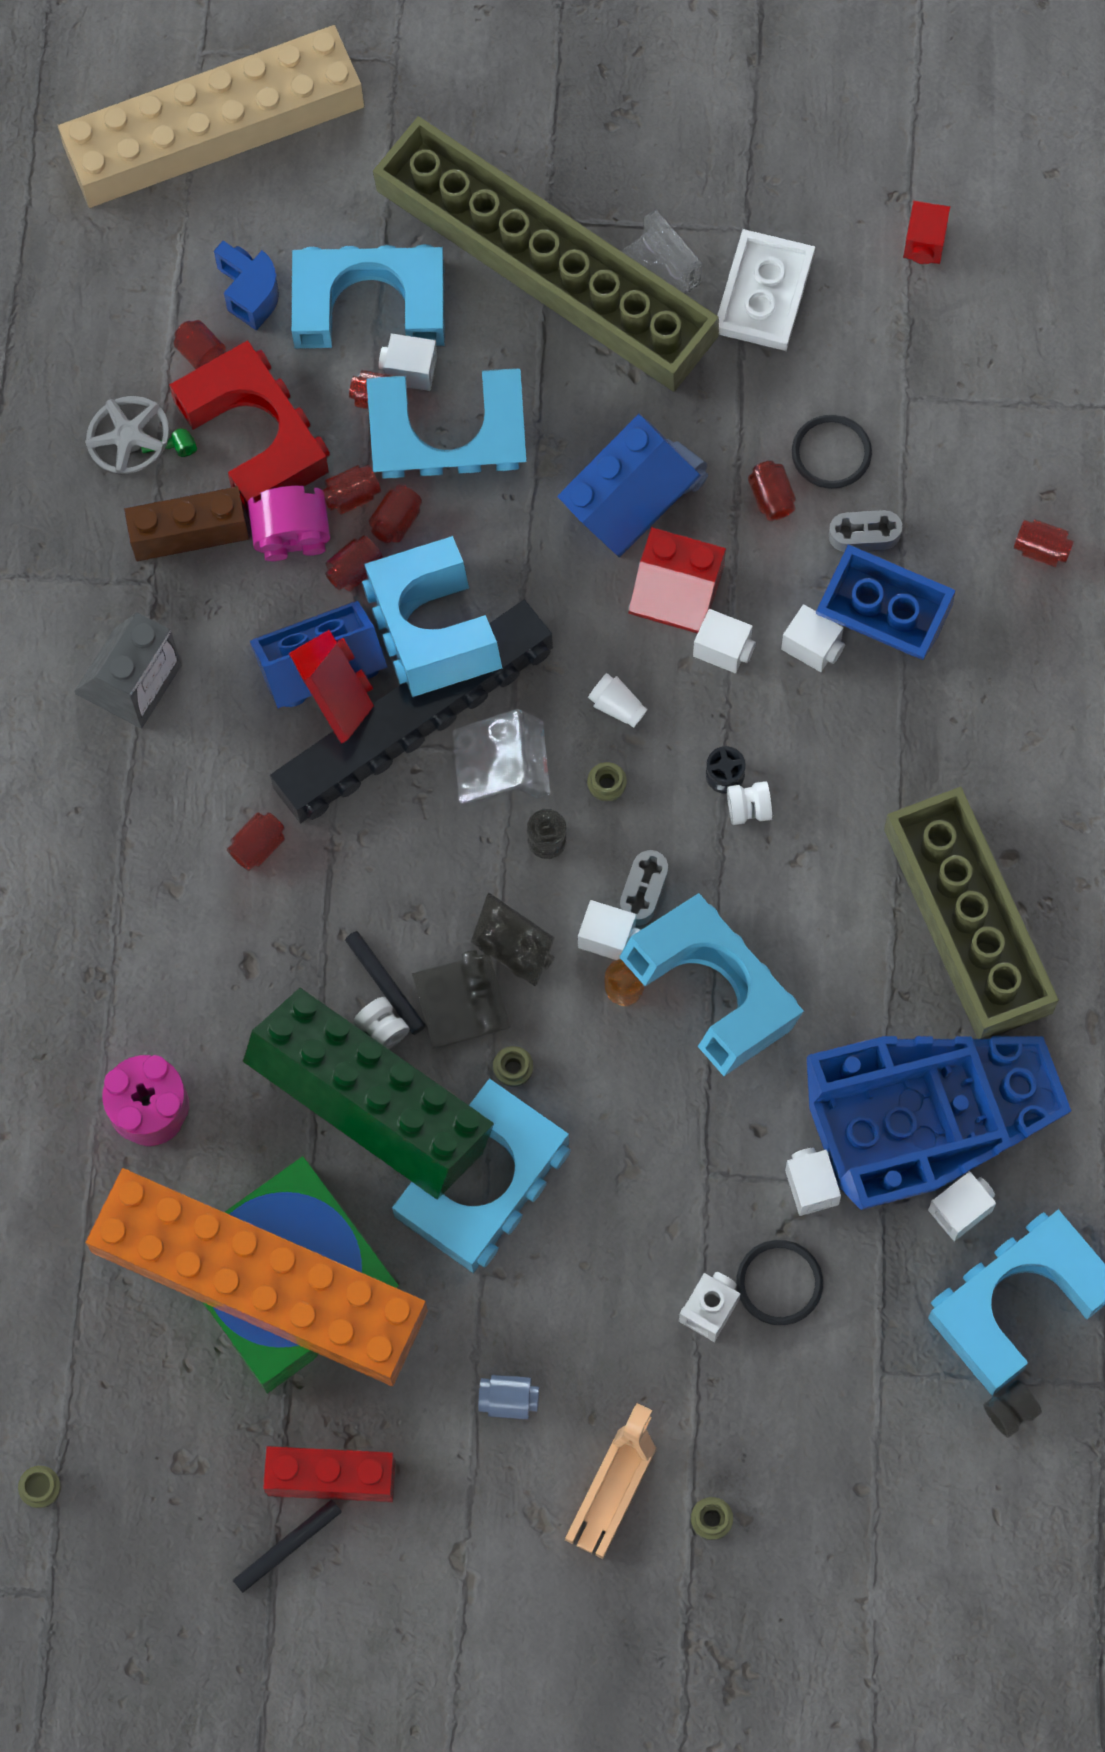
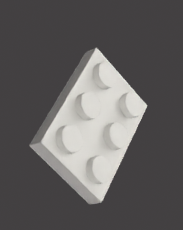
M743 229L717 315L719 317V335L787 351L813 261L815 246Z

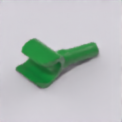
M183 428L177 429L171 434L165 449L175 447L180 457L190 456L197 451L194 438L189 431ZM141 447L143 454L154 452L152 449Z

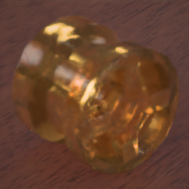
M621 959L612 962L607 967L605 972V992L608 998L613 1003L621 1006L636 1003L644 992V985Z

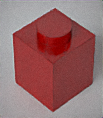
M913 200L903 258L912 259L919 264H940L951 206Z

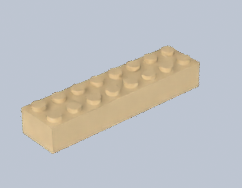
M335 25L65 122L58 125L63 147L87 205L91 208L364 108L361 82Z

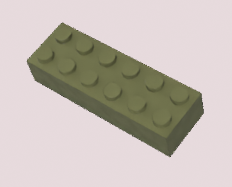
M960 786L887 814L884 831L977 1039H989L992 1036L1002 1034L1053 1014L1059 999L962 787Z

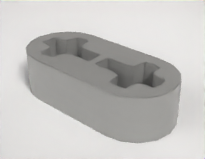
M886 510L841 513L832 519L828 538L830 544L842 552H845L848 544L863 551L886 550L893 548L899 542L902 522L897 514ZM882 523L887 524V528L890 530V534L887 537L882 536V532L879 530V525ZM841 526H848L849 531L852 532L850 539H844L843 533H840Z
M647 850L636 856L621 895L620 909L632 913V906L628 902L635 903L639 892L645 893L644 906L648 909H640L639 913L636 914L637 926L644 925L653 918L667 880V859L658 851ZM650 862H654L657 864L656 870L660 874L653 873L649 884L644 883V869L640 867H648Z

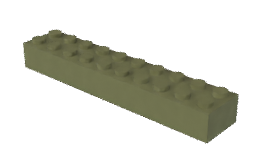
M419 116L373 170L376 189L381 195L673 392L677 390L719 337V317Z

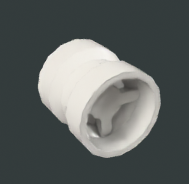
M767 781L756 782L752 787L743 788L740 785L727 786L728 807L732 825L745 824L748 819L753 818L759 821L772 820L771 798Z
M386 997L375 999L366 1005L354 1018V1023L360 1030L367 1032L370 1037L387 1049H391L398 1044L410 1030L402 1018H396L392 1013L393 1007Z

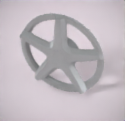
M126 396L115 400L109 399L106 405L91 420L85 443L92 459L101 468L118 474L134 473L153 464L163 453L169 439V422L161 407L150 399L140 396ZM139 404L147 408L134 419L129 420L120 409V406ZM109 413L115 426L114 430L94 437L98 424ZM155 414L160 417L163 425L162 441L143 431L144 426ZM117 445L116 467L104 462L98 456L95 447ZM140 447L156 451L151 458L142 464L127 468L131 452L138 450Z

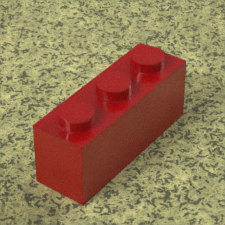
M266 1446L263 1489L267 1496L393 1502L396 1460L393 1452Z

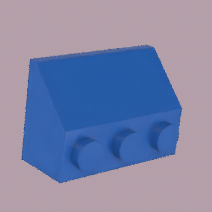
M638 414L557 497L595 536L618 557H621L701 475L649 421Z
M848 544L816 610V614L924 660L936 642L951 611L956 590Z
M358 601L250 640L251 647L277 708L300 705L307 697L312 696L289 653L328 630L331 631L336 641L342 638L345 639L355 659L349 662L355 673L362 669L367 679L376 676L379 670L387 668L375 628Z

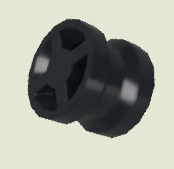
M722 746L714 749L709 754L706 763V781L714 791L727 794V786H742L746 769L742 753L733 747Z

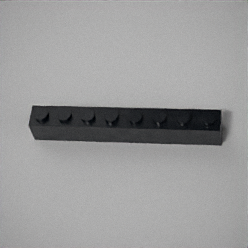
M522 600L489 623L497 641L502 669L414 697L411 695L407 682L402 683L373 703V708L347 741L341 744L334 731H332L270 774L273 789L301 824L308 818L313 820L320 817L327 811L332 801L340 796L348 797L360 787L361 781L371 774L379 775L386 771L392 765L394 758L404 751L410 753L419 748L425 741V737L436 729L442 731L448 728L456 720V715L468 707L469 709H474L481 705L487 699L489 692L499 685L506 687L517 679L520 671L528 665L532 664L534 666L543 662L550 655L551 649H553L552 633L526 600Z

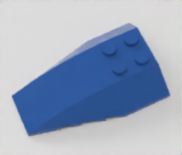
M882 1036L807 1056L809 1109L823 1149H827L838 1187L860 1210L935 1191L1071 1112L1043 1036H992L990 1039H972V1036H956L955 1039H933V1036L897 1039V1036Z

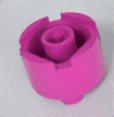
M286 486L261 492V500L256 503L253 497L248 500L253 546L256 551L264 553L266 561L284 560L288 557V552L303 551V555L314 556L326 551L325 544L330 540V532L323 490L314 487L315 494L305 493L304 486Z
M139 1055L122 1061L105 1076L102 1093L103 1105L118 1134L143 1146L159 1145L177 1135L188 1115L189 1097L180 1075L170 1063L161 1056ZM149 1095L151 1104L143 1106L141 1103L142 1098Z

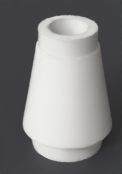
M607 673L588 696L595 703L594 708L626 724L628 723L633 728L648 710L618 676L613 678Z

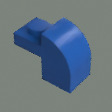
M222 241L214 250L217 269L234 280L224 292L227 311L257 331L274 311L279 298L273 262L263 250L252 259L250 254L239 246L234 248L225 241Z

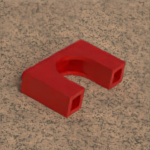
M247 340L169 385L174 403L192 430L230 409L242 406L262 409L269 413L279 424L276 438L265 451L228 472L231 488L238 486L242 505L249 514L248 500L253 497L255 503L260 501L261 492L286 486L305 487L329 473L327 458L330 456V452L320 436L314 438L308 430L311 425L304 411L300 407L294 409L288 399L291 398V395L282 379L274 380L269 370L272 368L264 352L261 349L255 351Z

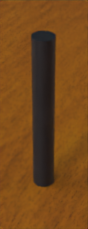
M355 931L347 936L345 939L346 943L398 1015L408 1025L411 1033L415 1035L422 1031L426 1026L360 933Z
M331 1499L235 1577L233 1582L244 1593L341 1514L340 1508Z

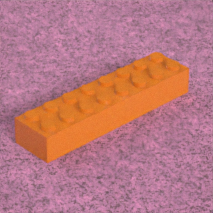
M125 1168L121 1169L85 1242L90 1251L99 1257L392 1387L428 1312L425 1300Z

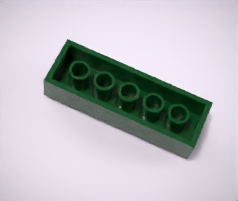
M302 988L297 989L251 1032L243 1059L246 1065L438 1200L483 1154L494 1126L492 1121Z

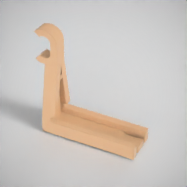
M636 1403L627 1424L618 1430L565 1537V1541L573 1544L583 1522H586L587 1525L577 1543V1547L592 1554L602 1532H606L595 1553V1556L601 1559L604 1558L656 1452V1447L647 1431L648 1424L652 1418L650 1417L652 1410Z

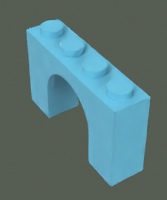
M423 244L415 248H396L391 245H383L371 249L345 246L340 249L306 247L303 250H292L291 331L295 349L332 348V312L334 303L344 289L364 280L385 282L393 286L402 295L405 301L406 336L436 340V346H445L443 247Z
M520 368L482 370L485 409L482 427L469 443L450 450L429 446L414 432L409 420L406 376L367 378L373 472L382 471V478L405 477V470L420 469V476L443 474V467L457 466L458 473L481 472V465L496 464V471L519 469V462H527Z
M453 536L364 564L368 580L362 581L368 603L376 602L377 606L373 607L372 611L379 630L386 628L387 633L382 634L387 653L389 657L397 656L398 660L393 661V666L400 684L407 682L412 697L502 669L497 641L486 615L450 627L433 630L418 628L407 622L412 612L422 604L469 589L464 562Z
M699 893L632 935L619 956L644 986H647L676 966L686 963H698L709 966L720 972L730 982L736 993L737 1009L710 1026L698 1045V1048L723 1076L790 1032L804 1012L794 996L779 984L771 975L768 967L755 957L747 948L743 939L731 930L719 916L717 910L708 904Z
M490 1078L469 1106L494 1123L489 1137L502 1145L513 1159L515 1164L514 1177L506 1192L495 1201L486 1205L466 1206L454 1202L444 1194L437 1200L411 1182L392 1207L394 1217L472 1273L476 1271L479 1265L485 1268L491 1262L499 1249L495 1243L504 1232L508 1235L513 1232L522 1219L523 1214L519 1212L528 1199L534 1202L539 1197L547 1184L543 1180L552 1167L559 1169L571 1151L567 1147L569 1145V1133Z
M1059 1209L1049 1217L1045 1212L1041 1213L1026 1226L1029 1232L1018 1242L1013 1237L1007 1240L994 1252L998 1257L987 1267L980 1262L963 1276L966 1282L955 1292L949 1287L931 1302L934 1309L931 1310L928 1317L929 1321L992 1396L1023 1372L1028 1365L1027 1360L999 1328L992 1313L991 1300L993 1290L1002 1280L1011 1275L1025 1272L1043 1275L1059 1286L1086 1319L1105 1306V1263Z

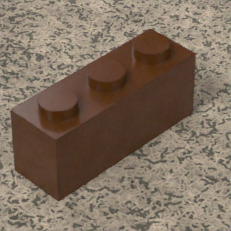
M238 486L124 508L130 544L136 562L249 540Z

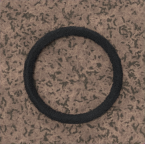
M834 414L822 415L806 422L795 435L791 449L794 465L801 476L816 486L828 489L846 487L858 481L866 473L872 458L871 442L864 429L854 420ZM840 423L850 427L861 438L864 446L863 462L859 469L851 476L842 480L828 481L812 475L804 467L800 458V443L804 435L819 424Z
M771 1240L755 1246L745 1255L736 1275L737 1292L740 1293L739 1299L744 1308L752 1316L771 1325H789L806 1318L816 1308L823 1292V1275L817 1260L806 1248L788 1240ZM774 1248L789 1249L801 1255L809 1263L815 1278V1289L809 1303L801 1311L786 1317H774L758 1310L751 1303L745 1289V1274L752 1260L760 1253Z

